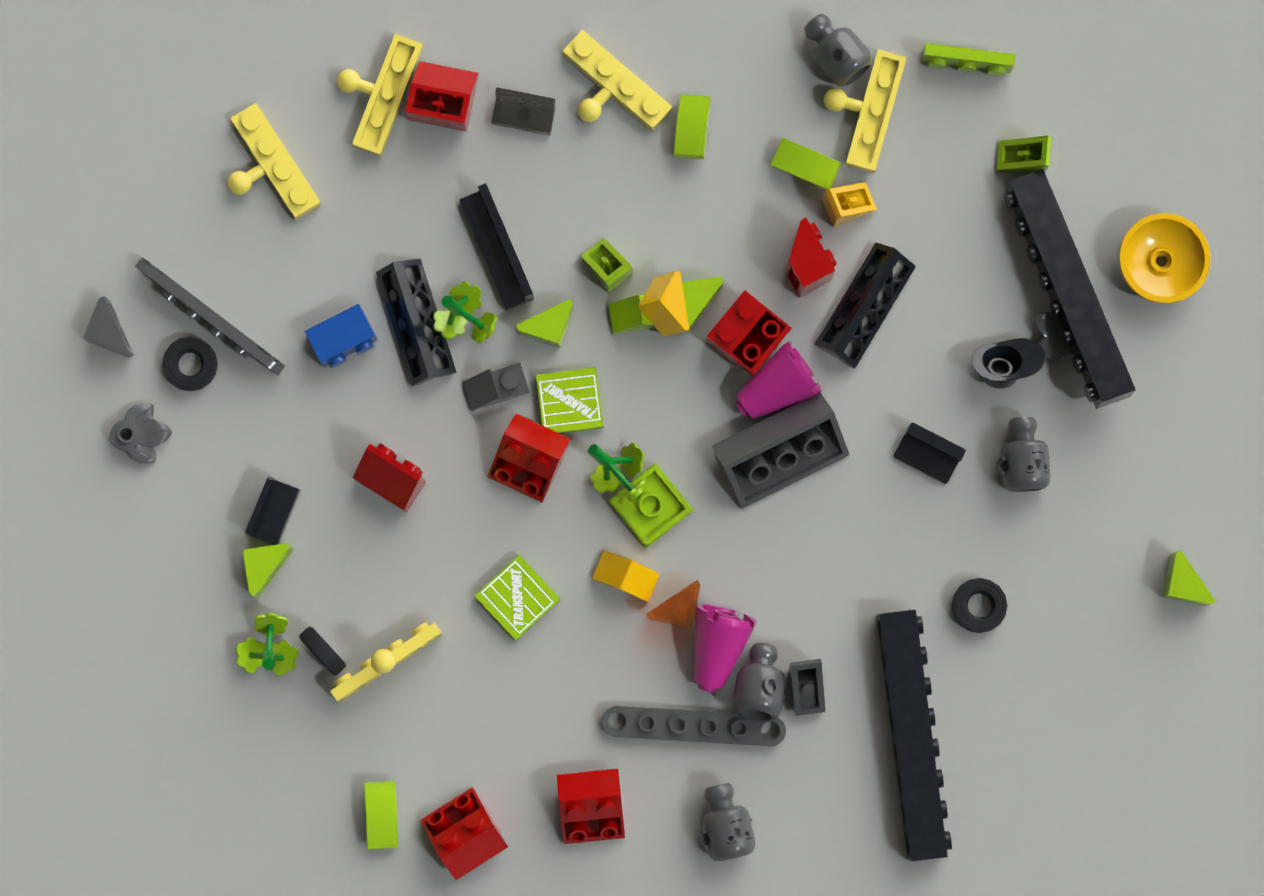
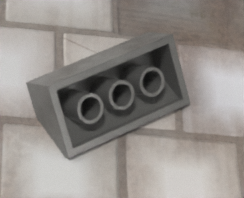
M821 392L712 445L719 466L741 509L850 455L835 413Z

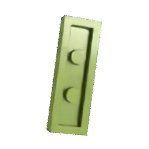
M926 43L922 50L921 62L928 63V66L931 68L943 69L947 65L958 67V70L962 72H975L976 69L988 70L990 75L1004 76L1012 71L1016 54Z

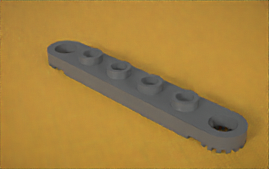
M143 257L137 262L135 267L163 288L160 292L161 295L173 304L179 300L187 306L184 312L195 321L199 322L202 318L208 322L210 326L207 330L220 340H223L226 336L233 341L234 344L231 348L245 359L250 354L276 375L282 372L285 367L283 363Z
M613 706L607 709L602 716L603 729L613 737L776 746L783 741L786 735L785 724L778 717L770 721H753L741 717L738 713ZM616 712L623 714L626 718L625 727L618 731L611 729L608 725L610 715ZM767 722H774L779 728V734L773 740H767L762 735V726Z

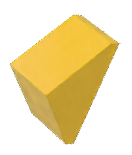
M866 182L828 189L825 191L822 199L833 227L877 210Z
M673 271L654 277L638 306L663 337L689 331L680 271Z
M603 551L592 579L649 602L660 574L633 560Z

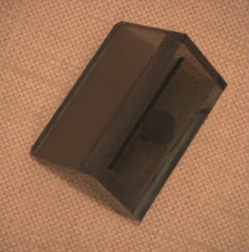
M496 88L492 125L551 136L556 111V99Z

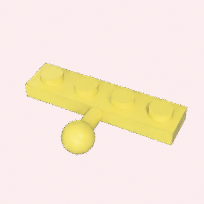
M583 30L562 51V55L601 88L592 99L588 98L580 102L578 115L583 121L588 123L596 121L601 115V106L610 97L651 132L671 112L672 106Z
M394 34L375 84L360 79L359 74L352 69H345L338 74L337 85L341 91L352 93L357 90L371 95L353 140V147L380 157L382 156L424 47L422 43Z
M878 49L863 101L847 97L846 93L840 88H832L825 93L824 105L828 110L839 112L847 109L860 113L846 160V166L871 173L875 172L907 57Z
M256 103L230 118L231 123L259 164L247 172L236 171L229 176L227 185L233 194H246L250 190L252 182L266 175L295 220L321 205L320 200Z
M425 622L412 631L414 636L403 643L399 639L386 649L375 651L371 658L360 665L362 669L354 676L347 673L334 682L336 687L330 692L336 701L344 700L380 675L389 673L395 665L443 635L435 623L429 626Z

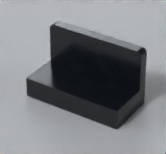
M911 422L893 457L927 476L947 484L957 464L962 460L966 449Z
M268 476L245 533L272 545L279 544L301 490Z

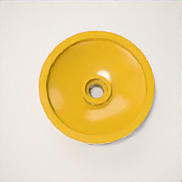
M1170 213L1153 214L1139 220L1126 233L1119 249V267L1126 284L1138 296L1159 304L1180 302L1193 295L1205 282L1211 264L1209 245L1201 230L1188 219ZM1156 258H1163L1165 266L1159 267L1156 264Z

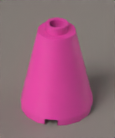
M788 341L779 348L737 393L739 400L735 404L744 417L750 415L752 419L816 396L823 390L819 382L815 383L811 378L814 374L795 347L792 348V343Z
M703 604V607L700 605L696 606L693 680L699 684V689L715 693L716 689L724 687L755 628L756 620L753 617L744 614L743 619H740L735 614V610L715 605Z

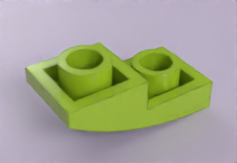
M680 96L674 146L675 158L704 159L708 139L707 126L711 108L710 96Z
M782 138L770 165L828 190L831 189L842 163Z
M395 780L365 782L364 807L367 850L398 848Z

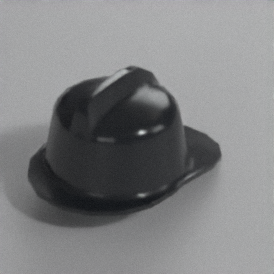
M1026 338L984 344L977 348L972 355V366L975 372L980 375L981 382H985L987 385L997 389L1008 388L1016 383L1018 379L1036 374L1045 362V352L1041 345L1034 340Z

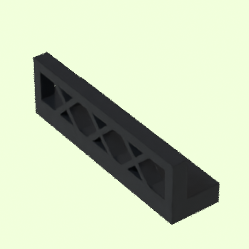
M484 183L478 186V192L459 200L505 309L508 311L534 300V295L488 186Z
M875 243L815 345L822 351L837 356L849 367L855 369L916 266L897 249ZM897 262H899L903 269L898 277L893 279V269ZM882 289H885L886 297L881 304H878L877 296ZM870 314L871 322L867 329L862 330V321L866 315ZM855 340V349L849 357L844 351L850 341Z
M421 258L392 262L377 271L378 282L411 386L421 385L433 378L456 373L447 340L443 338L441 332L434 330V314L437 312V308ZM413 268L416 277L415 284L407 278L405 269ZM416 296L424 302V313L416 307ZM425 324L433 330V341L425 335ZM434 353L441 357L444 369L436 370L433 360Z

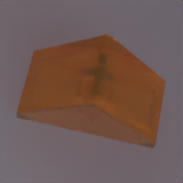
M696 580L648 612L646 616L649 621L692 629L701 586L699 581Z

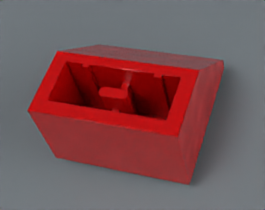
M420 61L410 86L405 110L407 119L409 121L467 132L479 73Z
M806 217L800 221L785 269V273L799 298L830 282L836 271L834 266L837 265L832 252L829 249L824 250L819 241L822 239V235L814 222L810 224Z
M744 290L709 332L705 342L728 361L754 376L791 331L792 327Z
M515 414L503 434L487 477L542 503L562 463L571 439L519 414Z
M369 443L353 475V479L407 513L426 483L421 476L423 472L419 467L406 459L403 464L395 460L397 458L395 452L381 443L377 447Z
M618 768L557 775L558 800L564 844L625 838Z
M473 787L420 820L440 860L455 880H458L508 848L499 828Z

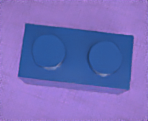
M360 304L305 330L323 367L329 365L330 368L343 364L347 361L346 356L357 352V354L367 352L374 347L373 342L378 340Z

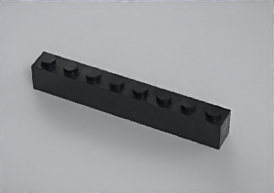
M1044 169L1010 180L1005 189L1006 192H1004L1006 205L1009 209L1014 210L1017 218L1015 220L1016 229L1021 237H1025L1028 244L1026 248L1028 258L1032 264L1036 263L1039 270L1038 281L1043 291L1048 292L1051 302H1049L1051 313L1061 323L1063 328L1061 329L1062 340L1067 347H1071L1074 355L1072 358L1073 366L1077 374H1082L1086 384L1084 385V392L1090 403L1093 402L1095 408L1099 409L1131 397L1136 391Z
M916 610L878 614L876 618L907 859L912 862L948 857L947 850L952 849L950 832L944 830L943 819L948 818L946 801L940 799L939 788L944 787L942 770L936 769L935 757H940L938 739L932 738L931 726H936L934 708L928 707L927 696L932 695L930 678L924 677L923 665L928 664L926 647L920 646L919 634H924L922 616H917Z

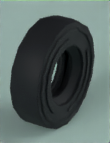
M185 337L170 344L164 353L162 366L164 375L172 385L180 390L191 392L201 390L211 383L216 375L218 362L216 353L208 343L200 338ZM186 353H195L201 358V369L195 375H184L179 369V360Z
M983 578L971 579L959 586L952 601L953 615L959 625L968 631L976 633L992 631L999 626L1006 616L1008 606L1006 595L1000 586L991 580ZM975 594H984L991 602V610L985 617H975L968 609V601Z
M309 626L299 635L300 640L332 675H338L346 667L345 662L313 627Z

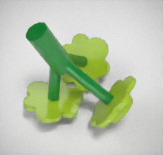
M462 281L459 286L452 287L449 292L450 296L442 298L441 304L447 309L446 312L439 310L434 314V330L441 332L443 338L451 340L456 335H463L465 332L464 326L468 320L473 324L474 331L471 334V338L479 344L494 333L497 315L494 313L485 312L482 318L478 319L472 316L475 309H479L482 306V300L480 299L482 291L479 286H470L467 281Z
M636 443L623 446L621 457H610L597 444H593L588 448V454L601 464L597 466L596 473L590 476V481L594 483L593 486L596 492L603 493L608 491L613 493L617 491L618 486L624 485L628 491L618 501L620 504L626 499L632 502L641 497L640 494L644 491L641 486L646 482L645 479L642 478L632 486L625 478V475L620 472V468L615 466V464H621V468L625 470L629 478H634L637 473L642 472L645 454L641 448H638Z
M275 613L255 616L254 630L262 632L266 636V645L263 642H256V639L252 637L247 638L246 642L238 643L235 648L236 655L238 656L236 664L239 667H243L247 673L256 672L258 666H263L265 670L273 669L274 673L278 676H283L287 671L294 670L296 668L295 660L299 656L298 649L290 646L287 640H282L279 644L273 643V637L277 633L283 634L286 632L288 619Z

